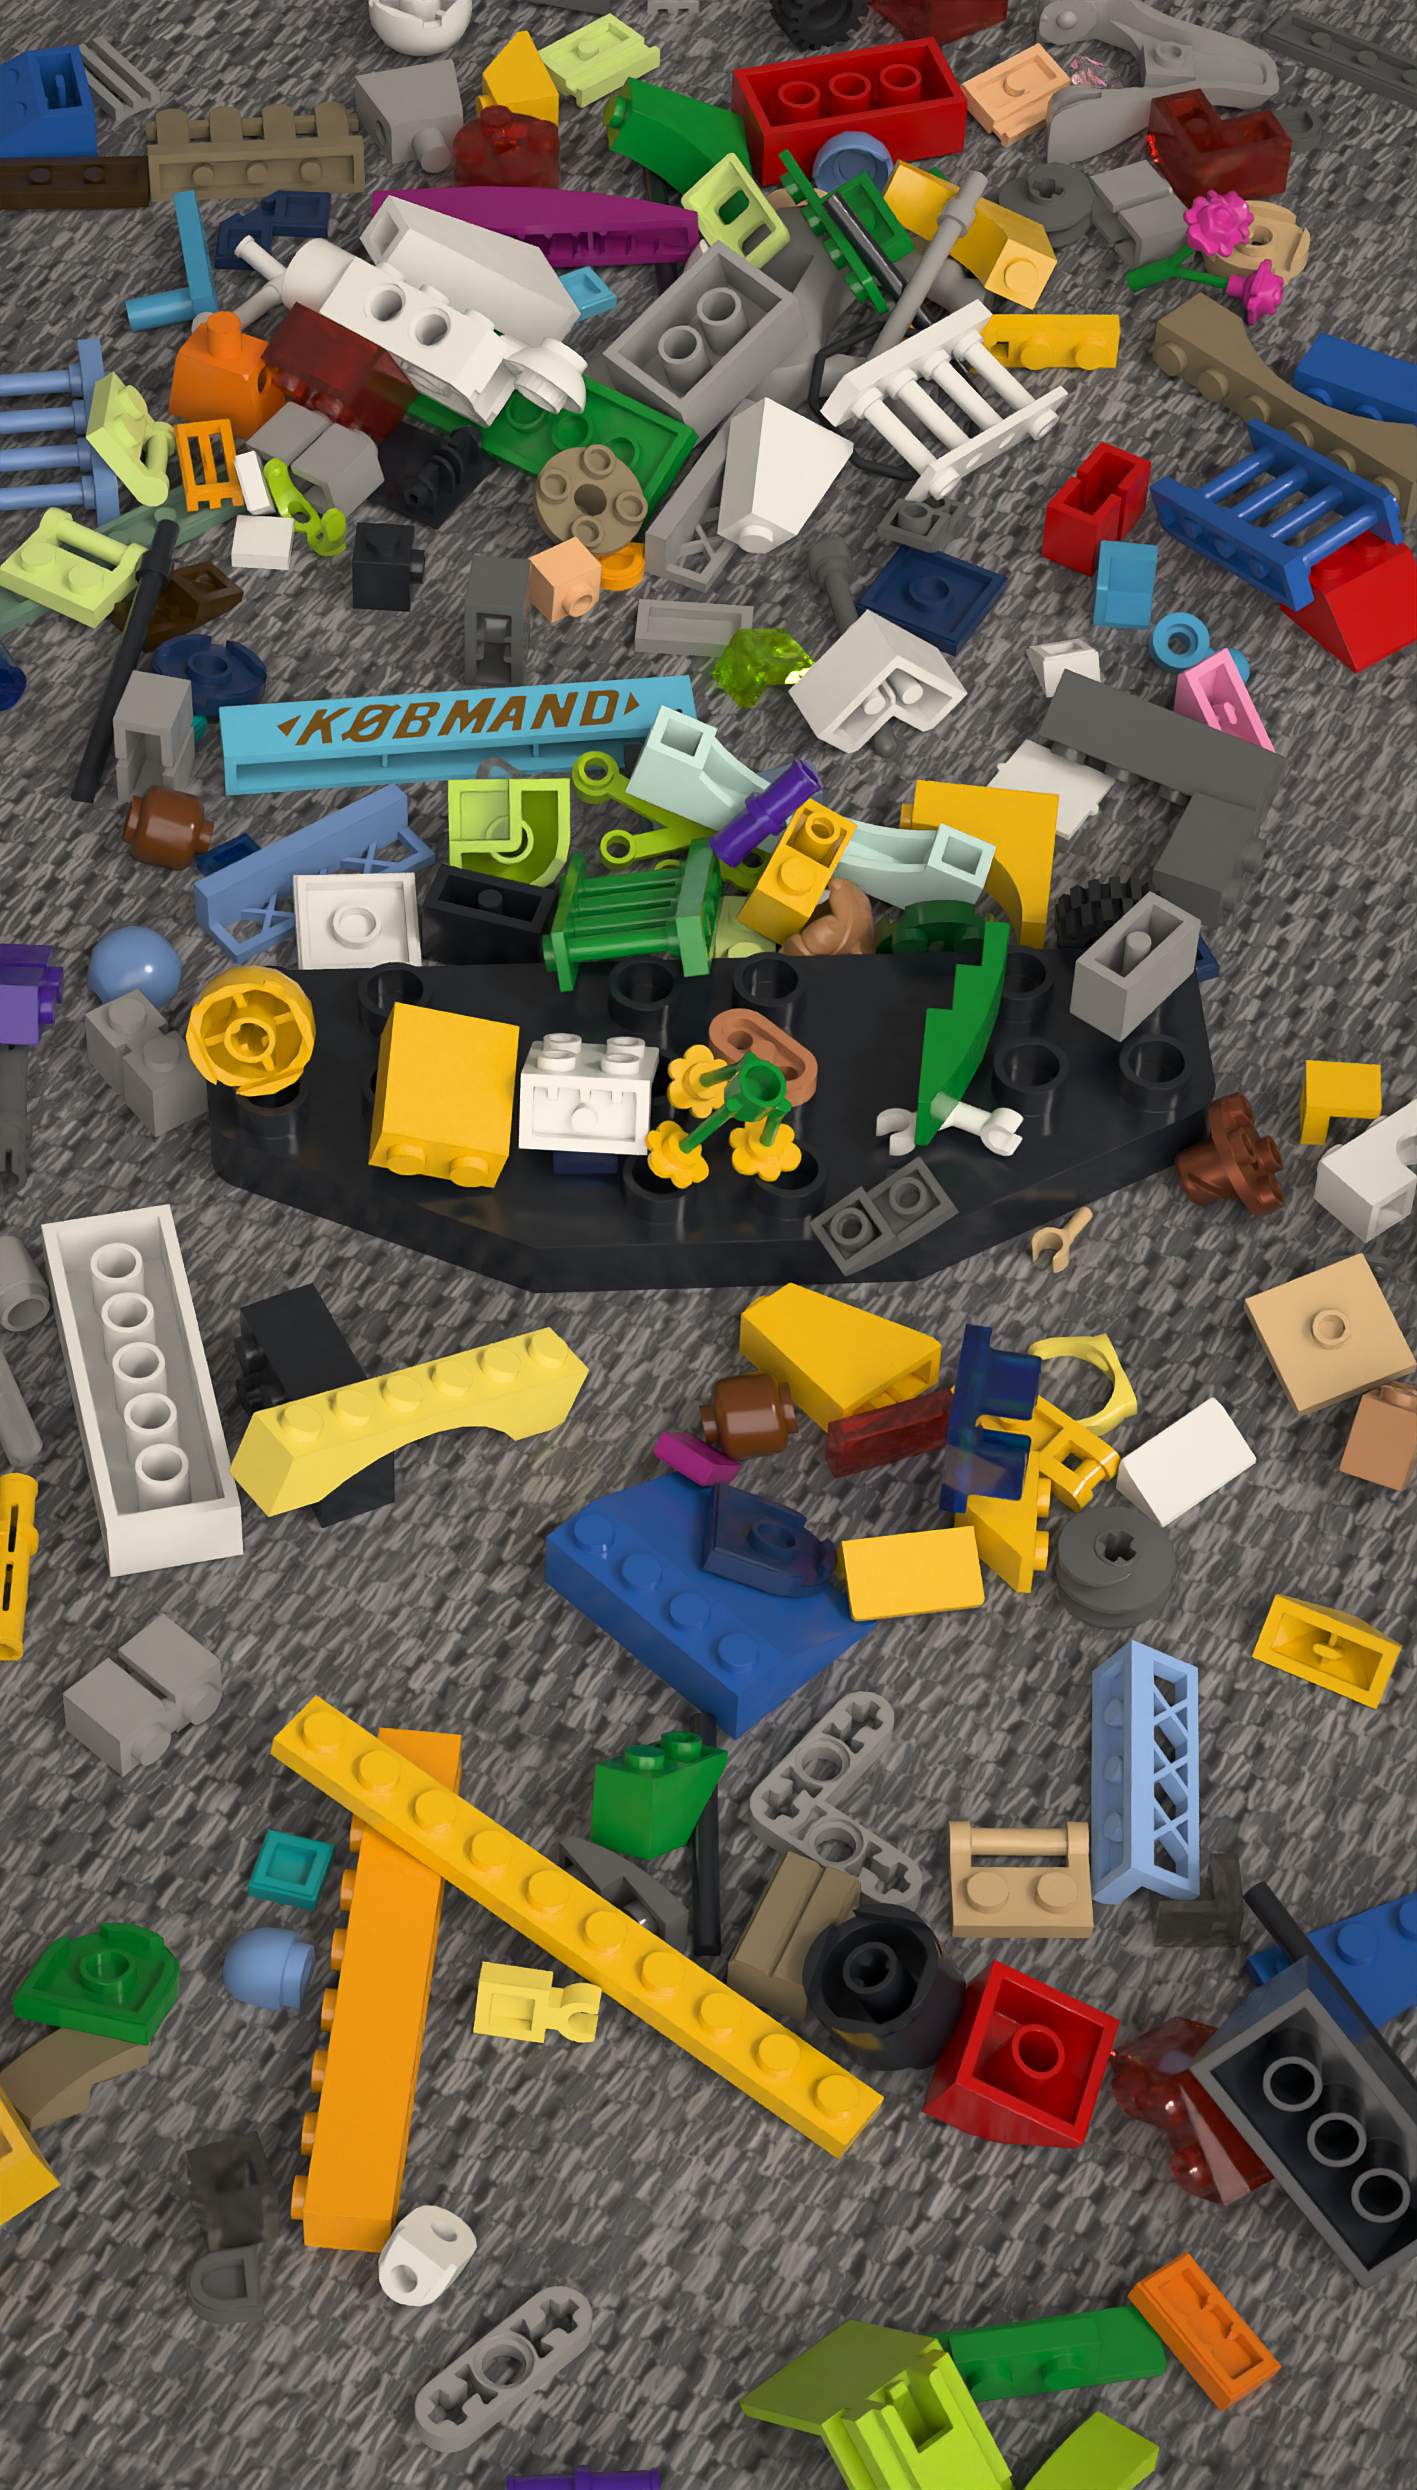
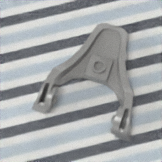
M1038 0L1035 19L1036 43H1053L1060 46L1096 39L1130 51L1139 63L1141 88L1093 89L1084 84H1074L1061 88L1054 93L1048 102L1044 144L1047 164L1052 162L1062 164L1086 160L1115 147L1163 117L1196 106L1212 105L1236 107L1249 111L1260 106L1279 91L1277 66L1265 51L1241 39L1168 16L1143 3L1141 0Z

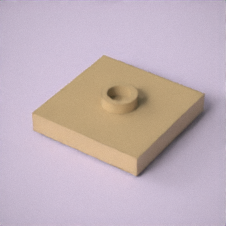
M1363 1253L1249 1297L1244 1301L1243 1308L1297 1417L1321 1410L1413 1373L1416 1370L1417 1362Z

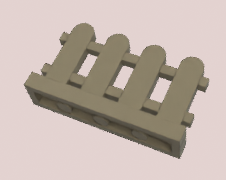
M338 102L320 103L315 107V115L294 116L293 109L288 105L272 104L262 109V117L241 118L238 109L221 106L209 112V120L188 121L187 113L183 110L165 109L156 114V122H145L146 141L157 140V144L147 145L151 202L174 201L173 194L189 190L195 191L197 200L267 197L278 190L328 192L331 194L365 192L362 135L350 136L349 133L359 131L358 114H347L346 107ZM316 133L317 136L311 138H297L296 134ZM243 136H263L264 140L243 141ZM210 138L211 142L190 143V139Z

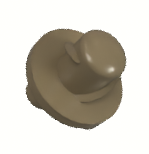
M601 444L570 448L556 454L542 468L533 487L532 503L534 513L545 534L557 545L577 537L595 558L613 555L625 548L638 533L648 511V503L643 496L641 486L635 475L622 461L615 457L610 448Z

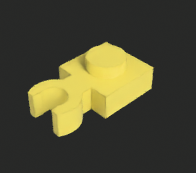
M483 1961L478 1986L473 2033L544 2043L547 2028L558 2030L564 2037L572 2041L593 2042L598 2022V2015L594 2014H598L602 1988L589 1983H575L564 1989L552 1987L553 1972Z

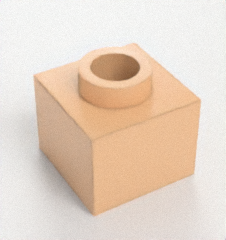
M573 537L528 558V560H531V603L551 623L568 615L579 617L588 612L599 601L602 565L577 537Z

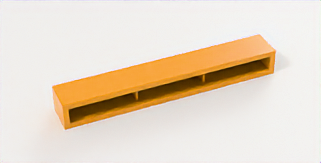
M379 1727V1740L459 1795L462 1774V1735ZM353 1813L349 1848L351 1853H359L357 1870L345 1869L343 1873L340 1911L350 1912L347 1929L335 1928L333 1935L331 1971H341L338 1989L326 1988L324 1992L321 2031L331 2032L328 2050L316 2049L314 2055L311 2092L321 2094L318 2112L306 2111L301 2155L311 2156L308 2176H295L291 2202V2219L303 2220L304 2246L381 2253L396 2229L446 1879Z

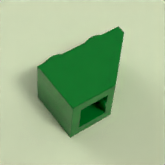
M670 1731L661 1734V1740L648 1745L628 1746L624 1748V1754L596 1764L590 1842L611 1851L646 1860L653 1859L686 1845L727 1765L728 1751L703 1745L702 1737L697 1734Z

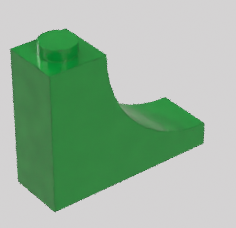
M629 76L618 95L613 94L609 97L602 116V123L607 126L609 150L624 155L647 167L671 184L682 195L688 192L729 153H734L752 177L742 115ZM743 190L737 191L720 207L719 216L725 225L731 224L748 208L749 199Z

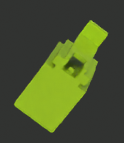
M849 2320L739 2401L744 2413L749 2417L820 2435L849 2490H1016L1009 2478L1012 2474L949 2353L943 2351L936 2338Z

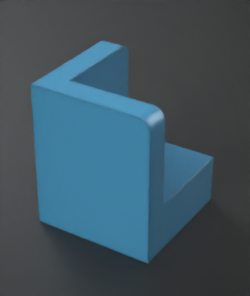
M1101 540L1092 625L1139 630L1150 628L1158 554L1157 545Z

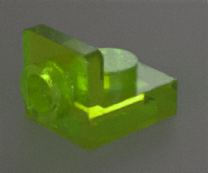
M784 628L737 629L712 670V676L741 709H748L755 706L768 684L797 683L815 662Z

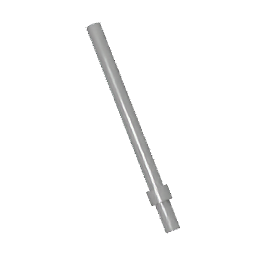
M970 171L955 199H949L945 203L937 218L939 228L864 364L901 343L958 238H962L967 234L976 217L974 208L988 184L986 176L982 173ZM854 416L840 424V426L852 429L859 418Z

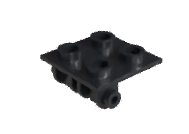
M401 421L377 447V457L385 481L366 499L438 530L497 466V461L482 455L481 442L483 436L481 431L474 425L468 424L465 427H456L451 432L449 441Z

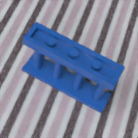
M1256 418L1246 423L1254 452L1200 488H1187L1167 475L1149 486L1161 528L1172 538L1296 612L1314 601L1308 579L1311 573L1310 568L1366 530L1394 546L1404 541L1398 520L1400 506L1394 495L1387 488L1374 485L1292 439L1285 431L1281 429L1276 430ZM1264 472L1276 478L1230 509L1217 505L1218 502ZM1298 491L1310 497L1265 528L1260 526L1254 527L1249 524ZM1332 510L1344 517L1299 548L1294 546L1288 547L1283 544Z

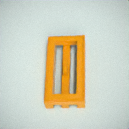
M230 419L174 425L175 443L187 512L198 511V501L209 500L210 509L221 508V499L231 498L233 506L244 505L243 492L233 461L236 459V451ZM220 434L228 482H217L209 435ZM197 436L206 483L204 485L195 484L187 437Z

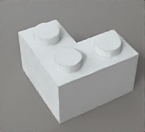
M868 609L788 691L817 738L846 753L858 751L892 716L923 732L933 729L968 694L938 648Z

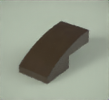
M210 561L173 570L168 587L160 591L142 651L145 654L153 652L161 643L176 636L186 635L230 611L242 601L244 591ZM133 599L118 602L114 605L111 623L122 633Z

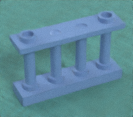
M100 338L77 340L79 363L68 364L69 369L0 374V397L71 392V397L83 398V400L73 401V406L0 412V435L75 429L76 435L86 434L95 382L104 377ZM77 438V444L0 450V473L80 467V472L91 471L92 475L81 476L82 482L0 488V511L84 505V510L96 509L97 525L100 527L120 516L117 475L86 438Z

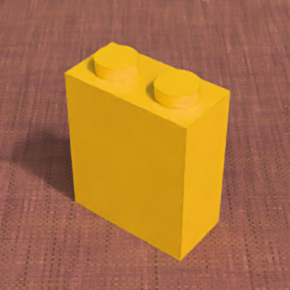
M395 1002L381 1035L368 1164L388 1168L400 1175L422 1174L448 1179L463 1187L485 1186L494 1188L509 1156L519 1026Z

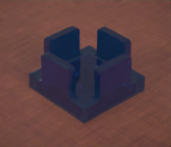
M966 1324L947 1427L939 1510L965 1514L969 1495L1019 1501L1024 1491L1031 1438L1023 1434L985 1429L981 1421L983 1415L1023 1421L1031 1420L1034 1407L1037 1405L1043 1360L1036 1355L993 1349L991 1347V1327Z

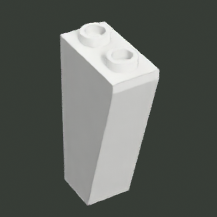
M388 195L360 236L361 242L375 265L379 260L388 263L407 278L406 284L418 290L423 284H426L447 297L451 302L449 307L463 314L467 308L473 309L488 318L496 326L495 330L503 334L510 333L532 346H540L545 337L562 342L581 315L540 248L391 195Z

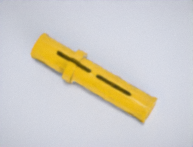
M9 1473L0 1477V1660L18 1661L23 1656L24 1646L22 1639L26 1603L28 1600L31 1556L36 1554L39 1546V1533L34 1527L38 1482L34 1478L21 1473ZM13 1525L16 1526L14 1552H9L10 1526ZM8 1564L13 1566L11 1571L6 1570ZM9 1582L11 1584L9 1610L4 1611L2 1609L4 1585Z

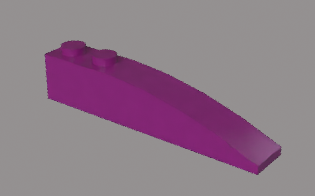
M474 186L373 191L371 220L388 195L539 247L552 268L687 262L699 243L697 211L646 200L593 192L538 187Z

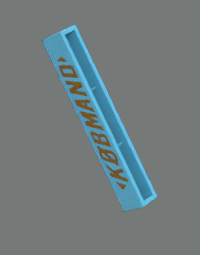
M689 675L219 707L220 741L226 796L572 772L576 759L589 751L607 753L617 762L619 768H625L624 744L630 741L645 742L661 705L672 710L682 709V714L697 720ZM593 765L586 770H600L603 768Z

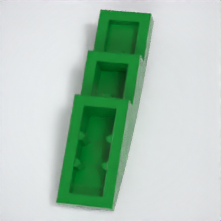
M985 922L981 966L956 964L952 1010L927 1008L914 1145L927 1146L959 1104L983 1059L999 1012L1011 923Z

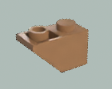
M1390 1381L1389 1386L1377 1387L1362 1396L1339 1471L1402 1492L1409 1486L1417 1466V1387L1398 1381Z

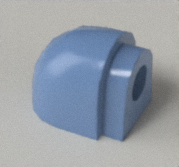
M272 1927L251 1929L233 1940L226 1951L222 1969V1979L225 1988L234 1998L247 2004L281 2011L283 2005L300 2009L316 1966L315 1946L301 1942L300 1932Z

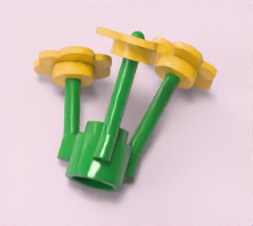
M704 1045L691 1046L685 1051L683 1059L677 1058L670 1062L668 1074L673 1081L667 1088L669 1102L677 1109L684 1110L689 1108L691 1115L697 1119H707L690 1134L684 1132L675 1122L668 1120L662 1122L656 1131H650L645 1136V1145L651 1151L647 1159L648 1165L655 1175L660 1178H670L673 1184L681 1189H686L692 1182L699 1183L703 1181L709 1174V1168L704 1158L701 1157L702 1147L700 1143L731 1117L745 1122L744 1128L734 1129L729 1137V1143L735 1149L731 1160L736 1171L744 1175L758 1173L762 1180L772 1182L778 1179L781 1171H792L798 1167L801 1161V1152L792 1143L795 1136L794 1131L790 1126L781 1124L782 1118L791 1110L792 1105L789 1100L784 1098L786 1094V1081L777 1066L769 1061L758 1059L751 1052L746 1053L738 1062L728 1065L722 1059L714 1060L710 1049Z

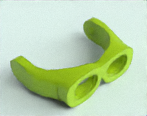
M273 458L268 461L264 466L263 476L279 517L293 518L292 515L297 512H303L309 517L310 521L299 523L294 519L295 532L307 533V542L311 549L322 556H334L346 549V519L344 513L338 508H331L320 519L317 511L293 485L289 477L287 465L280 458ZM320 533H323L322 540L316 538Z

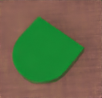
M104 1923L100 1924L99 1933L88 1934L69 1941V1934H66L55 1940L45 1949L13 1996L14 2017L148 2046L178 1998L181 1985L180 1965L178 1959L164 1946V1938L154 1931L137 1925Z

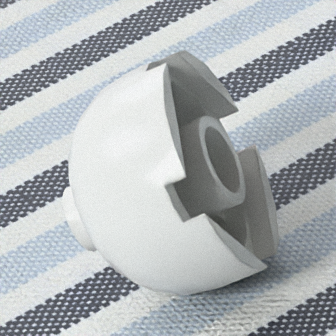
M368 0L371 24L383 42L400 53L415 57L438 54L458 43L470 23L472 0Z

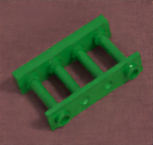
M710 837L692 839L688 859L680 861L679 867L588 878L585 854H572L567 875H561L559 878L561 897L551 934L543 935V953L546 969L548 972L557 971L561 992L573 991L580 962L669 951L671 957L681 956L684 977L710 973L724 899L720 861L708 842Z

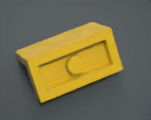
M974 1526L841 1541L836 1550L838 1557L836 1566L838 1580L845 1579L850 1614L855 1622L978 1608L985 1600Z

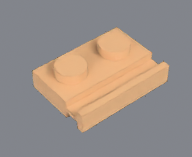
M1037 43L962 83L960 88L968 101L967 110L989 134L994 132L1001 140L1000 144L1006 148L1046 126L1047 107L1051 96L1061 88L1070 86L1071 79L1044 48Z

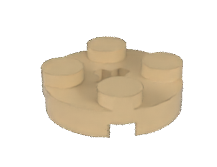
M1246 201L1250 212L1254 215V221L1248 227L1250 233L1248 237L1249 243L1247 245L1241 243L1235 245L1232 254L1227 258L1221 257L1218 253L1213 256H1207L1202 250L1201 254L1206 262L1205 267L1212 275L1230 279V276L1234 274L1247 278L1252 271L1258 270L1261 262L1265 259L1272 260L1271 272L1283 278L1284 285L1282 287L1289 283L1290 279L1298 276L1306 266L1310 246V233L1306 227L1303 232L1296 225L1297 216L1290 210L1269 202ZM1252 242L1262 243V245H1260V246L1251 245V244H1252Z

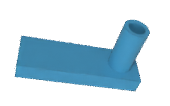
M194 190L173 194L189 287L125 300L133 333L194 320L198 314L204 312H219L205 229Z

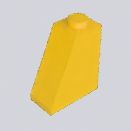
M791 1282L770 1296L758 1297L741 1314L739 1351L759 1370L772 1372L777 1378L778 1383L788 1381L792 1401L840 1446L938 1382L942 1345L934 1337Z

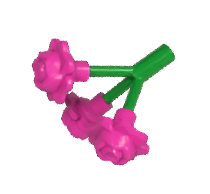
M1210 189L1206 193L1207 199L1202 196L1197 197L1193 201L1192 208L1183 214L1184 221L1190 226L1186 231L1187 242L1173 255L1128 271L1126 279L1132 291H1139L1173 277L1225 289L1228 296L1242 299L1243 307L1248 311V324L1254 325L1256 321L1261 319L1262 315H1274L1277 311L1276 306L1280 305L1283 298L1284 289L1282 286L1284 285V280L1282 277L1271 272L1272 260L1265 259L1260 263L1258 270L1252 271L1247 278L1232 274L1230 279L1183 268L1181 264L1195 251L1203 250L1207 256H1213L1218 253L1221 257L1227 258L1232 254L1235 245L1238 243L1247 245L1249 243L1248 237L1250 233L1248 227L1254 221V215L1250 212L1248 203L1237 196L1235 190L1218 195Z

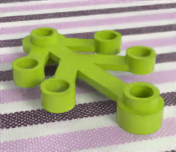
M589 751L579 756L573 764L571 787L574 794L580 800L589 804H601L613 799L663 827V829L634 836L624 830H612L605 834L600 843L599 856L603 865L610 870L622 871L630 867L635 861L690 849L692 839L711 837L718 833L714 829L626 793L625 791L630 779L619 774L617 762L607 753ZM597 765L602 767L607 775L601 780H592L587 777L585 770L590 766ZM613 843H621L628 848L629 853L625 857L615 858L608 853L607 847ZM755 848L750 852L758 854L763 860V864L757 868L747 867L743 864L742 860L736 868H733V866H728L719 858L722 881H729L737 889L750 892L771 853L759 848ZM675 859L663 860L655 866L654 870L679 867L680 861Z

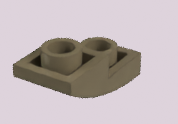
M62 2027L42 2039L9 2064L0 2073V2084L29 2131L48 2127L57 2121L89 2110L91 2085L112 2080L118 2075L148 2065L151 2041L148 2046Z

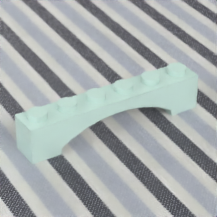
M661 705L640 751L625 792L719 832L746 807L745 799L752 792L762 793L771 783L755 774L723 747L715 738L717 728ZM793 814L785 820L787 825L790 819L792 818ZM846 818L858 826L830 879L835 877L842 880L849 879L858 884V888L864 893L904 910L907 905L931 900H957L975 904L984 888L997 846L942 823L937 830L918 831L877 826ZM784 830L778 836L770 834L756 848L771 853Z

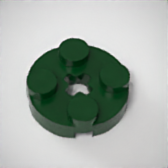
M931 900L917 902L905 906V918L890 924L889 914H887L876 923L874 927L875 954L983 951L985 922L996 921L994 916L988 911L985 919L975 916L974 904L964 901Z

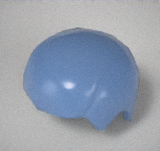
M844 131L829 138L819 149L813 165L812 178L815 180L817 189L830 193L858 174L866 171L881 194L893 170V162L885 145L870 134L859 131Z
M126 926L108 932L93 948L86 977V986L89 991L93 990L98 995L103 1005L138 988L158 1010L177 993L181 982L182 965L175 949L160 934L147 927Z

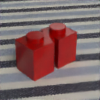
M1101 441L1077 469L1076 478L1071 476L1047 504L1041 556L1092 577L1098 570L1101 540L1122 541L1144 515L1151 462Z

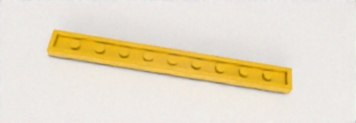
M317 1695L274 1737L270 1752L272 1756L593 1985L602 1988V1991L839 2160L879 2111L884 2100L882 2095Z

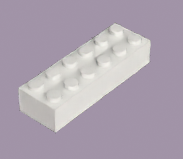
M170 1204L42 1224L46 1278L111 1577L243 1555L241 1505L234 1477L228 1472L231 1467Z

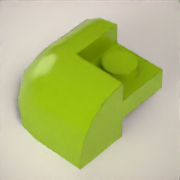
M570 778L448 780L449 865L543 888L547 887L555 880L567 861L570 845Z

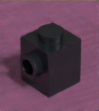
M357 522L352 557L353 609L410 612L414 584L423 585L425 576V550L415 549V526Z

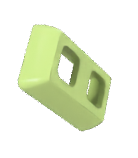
M734 153L727 154L686 192L681 199L685 209L698 212L699 230L710 247L717 240H720L759 270L790 242V233ZM743 190L749 199L748 208L731 224L725 225L719 216L720 207L737 191ZM766 224L772 233L746 256L742 249L743 242L761 225Z

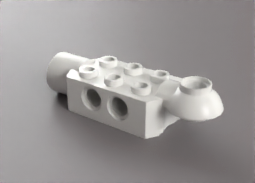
M316 238L307 242L296 253L286 270L282 283L281 298L287 309L318 325L355 358L485 429L490 427L514 389H517L528 400L550 413L558 414L561 408L577 414H581L584 411L586 388L582 373L588 365L575 351L553 338L545 337L540 346H532L510 333L499 337L493 332L496 326L479 312L467 308L465 313L462 314L449 307L451 305L450 300L436 289L423 284L418 290L406 284L407 278L388 263L379 260L373 266L322 238Z

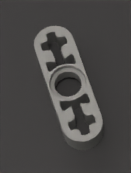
M553 2286L543 2289L428 2382L420 2390L415 2400V2429L421 2441L431 2449L440 2452H457L467 2448L582 2353L591 2340L593 2318L591 2306L584 2295L575 2289L565 2286ZM551 2313L554 2317L561 2319L567 2314H571L572 2332L567 2334L561 2328L552 2330L541 2339L540 2355L544 2358H539L532 2343L544 2334L546 2330V2315ZM511 2356L519 2360L526 2371L517 2382L509 2385H499L487 2379L483 2373V2368L488 2361L495 2357ZM465 2379H469L476 2394L462 2406V2423L456 2425L447 2419L438 2425L435 2424V2406L441 2404L444 2408L450 2410L459 2405L467 2398V2382Z

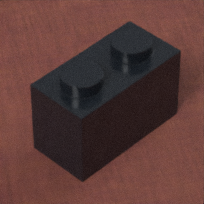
M441 863L422 905L423 956L458 965L545 963L543 935L551 934L558 908V891Z

